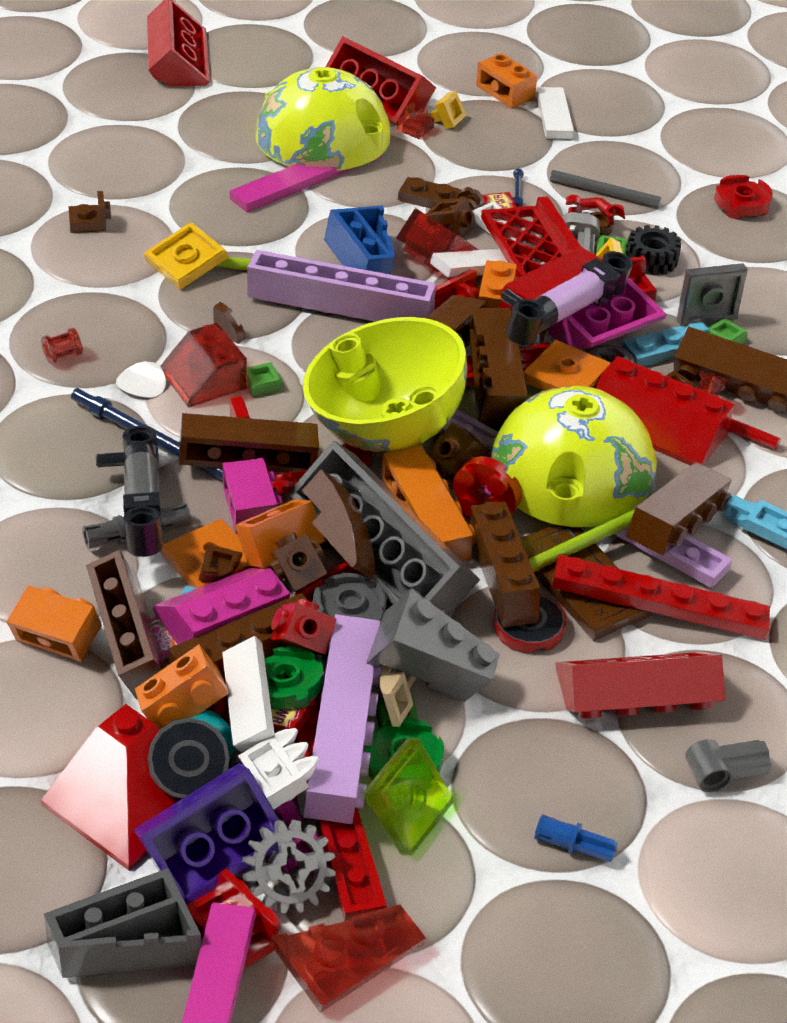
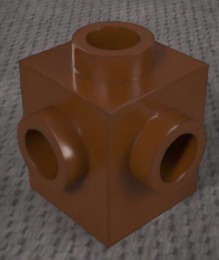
M452 422L446 431L437 438L435 445L428 455L437 462V471L451 479L465 463H468L477 456H486L490 449L470 431Z
M295 532L275 542L278 549L271 552L274 560L269 562L280 581L286 580L291 591H297L327 574L320 560L325 555L315 538L309 540L306 534L297 538ZM295 553H298L302 558L300 566H296L292 562V557Z

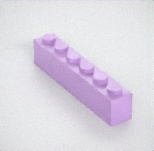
M261 250L255 251L247 267V296L266 302L271 301L292 307H302L318 310L323 313L349 316L350 318H360L375 322L397 317L426 318L434 311L436 283Z
M335 614L337 621L331 637L312 755L317 756L319 761L315 771L308 780L309 788H307L303 817L352 824L355 808L363 809L366 784L358 782L359 776L367 777L370 753L363 752V745L371 746L374 722H367V716L375 717L378 693L371 692V687L379 688L382 665L374 667L366 664L380 626V621Z

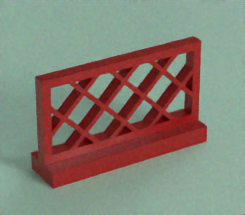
M548 196L538 197L536 206L482 210L481 212L482 221L506 261L517 264L516 277L525 275V268L535 270L543 266L532 261L534 258L548 263L581 247ZM522 217H532L533 221H528ZM496 219H501V220H504V221H507V222H506L505 224H503V223L498 222V221H495V220H496ZM513 225H516V226L521 227V228L523 227V228H525V230H524V231H521V230L516 229V228H514V227H512V226H513ZM533 231L534 233L542 235L543 239L530 233ZM506 234L517 239L514 241L504 237V235ZM524 241L532 245H535L536 247L532 248L522 243ZM545 249L551 251L554 255L545 253L541 250ZM517 251L522 254L525 253L528 256L524 258L522 256L514 254V252Z

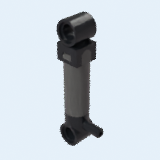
M136 426L123 432L124 452L97 454L96 466L98 468L124 466L123 519L126 549L131 555L147 557L157 554L163 547L159 453L156 430L148 426Z

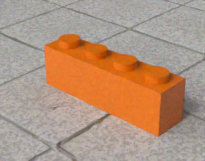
M422 445L383 453L382 480L384 484L462 562L471 561L472 546L476 544L474 528L471 524L467 525L459 502H454L449 493L446 480L441 479L437 473L434 459L428 457Z

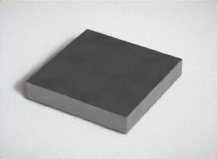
M739 263L686 269L677 313L678 323L680 325H688L691 323L720 321L723 318L727 320L737 319L748 271L745 264Z

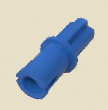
M544 814L541 815L534 836L535 840L567 849L570 855L577 851L607 862H611L614 859L618 843L614 839L584 830L581 823L573 825Z

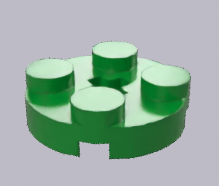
M299 647L273 649L274 656L264 659L271 709H300L309 704L311 706V700L319 695L324 686L325 676L321 661L320 663L316 661L315 654L307 649Z
M405 717L400 727H392L390 720H388V725L378 730L376 726L373 730L371 746H365V752L370 753L368 769L371 780L378 784H386L401 789H427L431 785L432 779L439 774L443 765L444 743L439 736L438 740L437 736L431 732L432 727L415 718ZM402 748L409 749L411 756L403 757L396 753H400Z

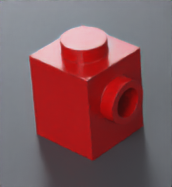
M298 599L295 603L283 604L282 608L276 611L271 623V628L274 630L271 641L286 647H299L310 650L315 656L325 655L337 618L319 612L320 606L308 600Z

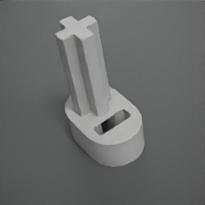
M576 212L564 214L562 218L569 229L570 225L575 226L574 229L570 230L580 246L594 254L595 242L600 236V222L598 218L590 214Z

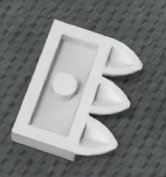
M296 728L275 733V736L264 739L238 755L242 764L250 769L273 809L292 800L297 794L309 788L306 781L312 776L319 761L317 756L303 758L308 748L307 742L293 744L298 733Z

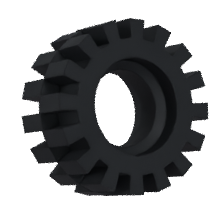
M645 225L644 229L639 226L636 228V231L632 230L630 232L626 255L629 258L644 256L647 260L645 274L648 271L652 272V275H658V272H661L662 275L667 274V271L672 272L675 267L677 268L682 244L681 238L676 237L677 233L674 231L669 233V228L666 227L661 230L658 225H655L654 228H650V225Z

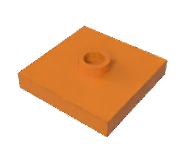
M555 340L523 373L525 383L543 391L568 386L595 388L602 372L610 365V362Z
M222 518L163 544L161 550L163 557L185 582L194 588L215 582L198 580L208 544L243 553L238 568L232 574L245 569H260L259 567L247 564L238 535Z

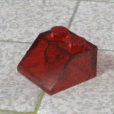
M416 208L396 237V239L405 244L402 250L416 259L421 254L426 258L424 264L439 273V270L430 263L433 253L479 250L461 236Z
M218 322L188 331L160 365L165 378L188 408L247 389V358Z

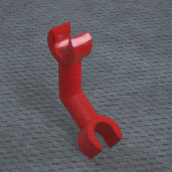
M578 195L566 197V205H577L576 207H569L568 213H582V210L598 209L606 215L607 223L610 225H615L614 216L626 219L622 205H611L602 197L585 199Z

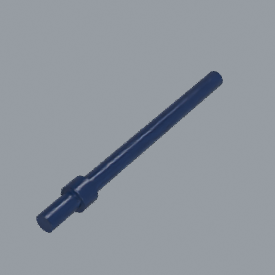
M79 388L74 389L71 394L72 400L87 407L91 414L100 419L107 418L125 429L136 426H148L116 409L110 401L101 396L94 397ZM156 430L158 446L179 457V442ZM196 466L223 481L222 468Z

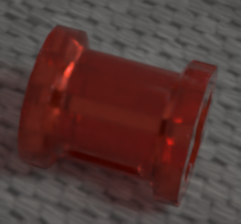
M69 328L66 333L53 337L46 335L41 338L44 355L50 364L56 363L59 358L71 354L78 356L83 353L80 336L75 328Z
M701 370L699 373L701 380L697 389L719 396L722 386L727 385L728 380Z

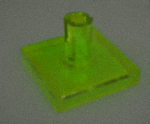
M419 738L406 739L364 790L368 806L374 809L400 855H413L454 802L452 795Z

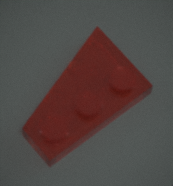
M401 904L355 915L348 921L325 926V923L310 926L308 931L291 935H287V933L271 936L269 944L321 1013L421 947L426 937Z

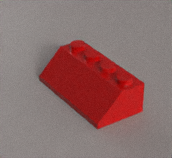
M163 0L147 16L148 65L150 74L157 81H163L167 86H207L210 83L206 28L174 0Z
M344 36L340 39L325 66L349 72L366 82L382 101L388 120L396 125H400L423 112L436 89L423 75Z
M619 356L602 372L595 388L621 400L635 412L645 425L655 451L690 466L695 462L704 466L728 435L735 406L734 403L726 401L719 396L709 394L687 383H682L658 371H653Z
M687 652L555 662L566 709L578 712V718L602 717L601 710L616 709V715L618 716L639 714L640 707H653L654 713L675 712L676 705L690 704V710L713 709V702L725 701L722 655Z

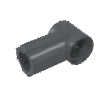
M705 739L691 745L685 753V758L699 788L704 792L719 791L725 788L731 780L769 774L771 768L769 749L765 741L753 740L719 746L716 741Z

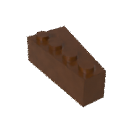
M473 308L469 323L477 421L499 432L508 416L528 398L521 363V350L518 344L511 341L506 335V328L512 312L511 308Z

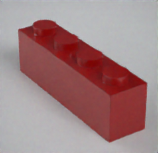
M579 247L512 282H508L503 287L501 294L504 290L510 289L522 299L533 300L579 275L582 266L595 258H598L600 261L602 259L585 248ZM501 300L499 308H511V310L513 309L511 306H509L507 303Z

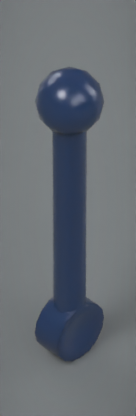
M518 168L513 172L515 178V197H513V200L517 207H522L523 199L520 197L521 179L524 176V172Z

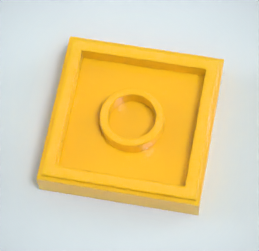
M192 222L143 253L145 260L180 290L228 258L227 251Z

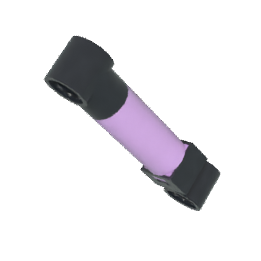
M606 252L601 261L595 258L582 266L579 275L533 300L522 299L510 289L504 290L501 294V300L513 308L506 328L507 337L517 344H534L541 331L591 303L599 307L611 300L613 295L621 294L625 289L633 267L632 260L620 252Z

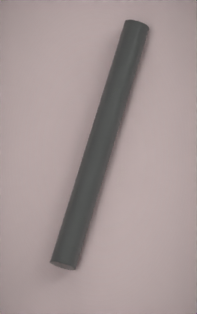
M552 170L550 181L659 208L661 203L660 196L557 170Z

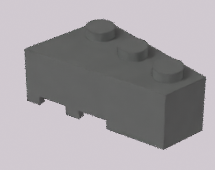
M410 589L384 612L366 664L374 667L380 664L396 669V672H404L406 679L409 676H414L426 681V687L465 702L493 680L500 654L492 649L490 645L484 643L465 629L460 623L454 621L435 607L429 600L424 599L414 590Z
M168 868L44 913L48 946L62 978L194 966L197 964L201 948V934Z

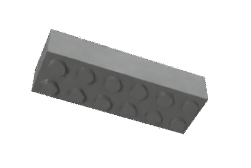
M333 440L288 494L293 499L311 501L302 490L321 469L339 480L354 499L369 532L376 572L372 578H369L374 585L377 582L382 586L388 600L392 604L412 589L424 599L429 600L439 610H445V614L449 616L480 579L354 453ZM313 503L316 515L318 517L321 511Z

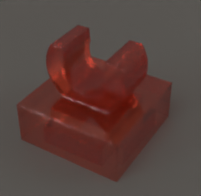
M411 103L405 108V115L397 120L396 125L397 131L420 139L434 128V118L428 116L427 108L424 107L417 112L415 111V103Z

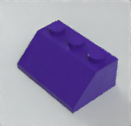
M239 763L134 829V832L157 870L169 869L187 905L216 888L219 872L228 869L235 876L249 867V864L242 861L243 857L254 855L255 851L248 845L249 841L260 843L263 838L259 830L263 827L272 833L275 832V821L279 819L250 769ZM273 845L268 849L265 856L274 851Z

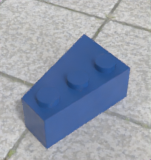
M383 205L330 210L324 241L343 266L391 275L395 253L391 236L387 234L388 224L387 220H384Z

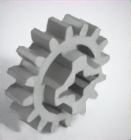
M278 820L275 821V832L272 833L263 827L259 830L263 838L260 843L249 841L248 845L255 852L253 856H246L242 859L246 864L252 865V871L245 873L243 879L255 881L256 885L252 887L250 892L255 897L265 894L262 900L265 906L271 907L277 901L278 912L286 914L289 904H292L294 910L301 913L304 911L303 901L307 900L316 906L319 901L315 893L318 890L329 892V886L323 881L325 876H335L336 871L326 867V862L334 859L335 854L323 852L322 848L329 841L327 837L313 838L316 827L308 825L301 832L300 821L292 820L289 829H286L284 822ZM292 838H298L305 842L311 849V852L302 853L297 850ZM273 845V854L268 862L263 863L266 852ZM287 856L289 859L297 861V866L291 868V876L281 872V866L287 864ZM315 870L310 883L305 887L304 882L310 871ZM277 880L281 882L286 895L273 891L266 881Z

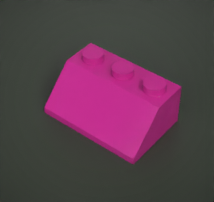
M628 278L625 289L621 294L613 295L611 300L599 307L594 303L589 304L550 326L549 334L555 340L581 350L594 347L666 319L667 314Z
M271 568L245 569L153 606L152 611L178 645L290 598V592Z

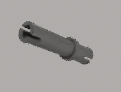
M186 503L161 509L162 531L191 525V514ZM121 515L114 516L112 520L104 523L82 527L83 539L88 549L114 542L119 544L126 543L124 519Z

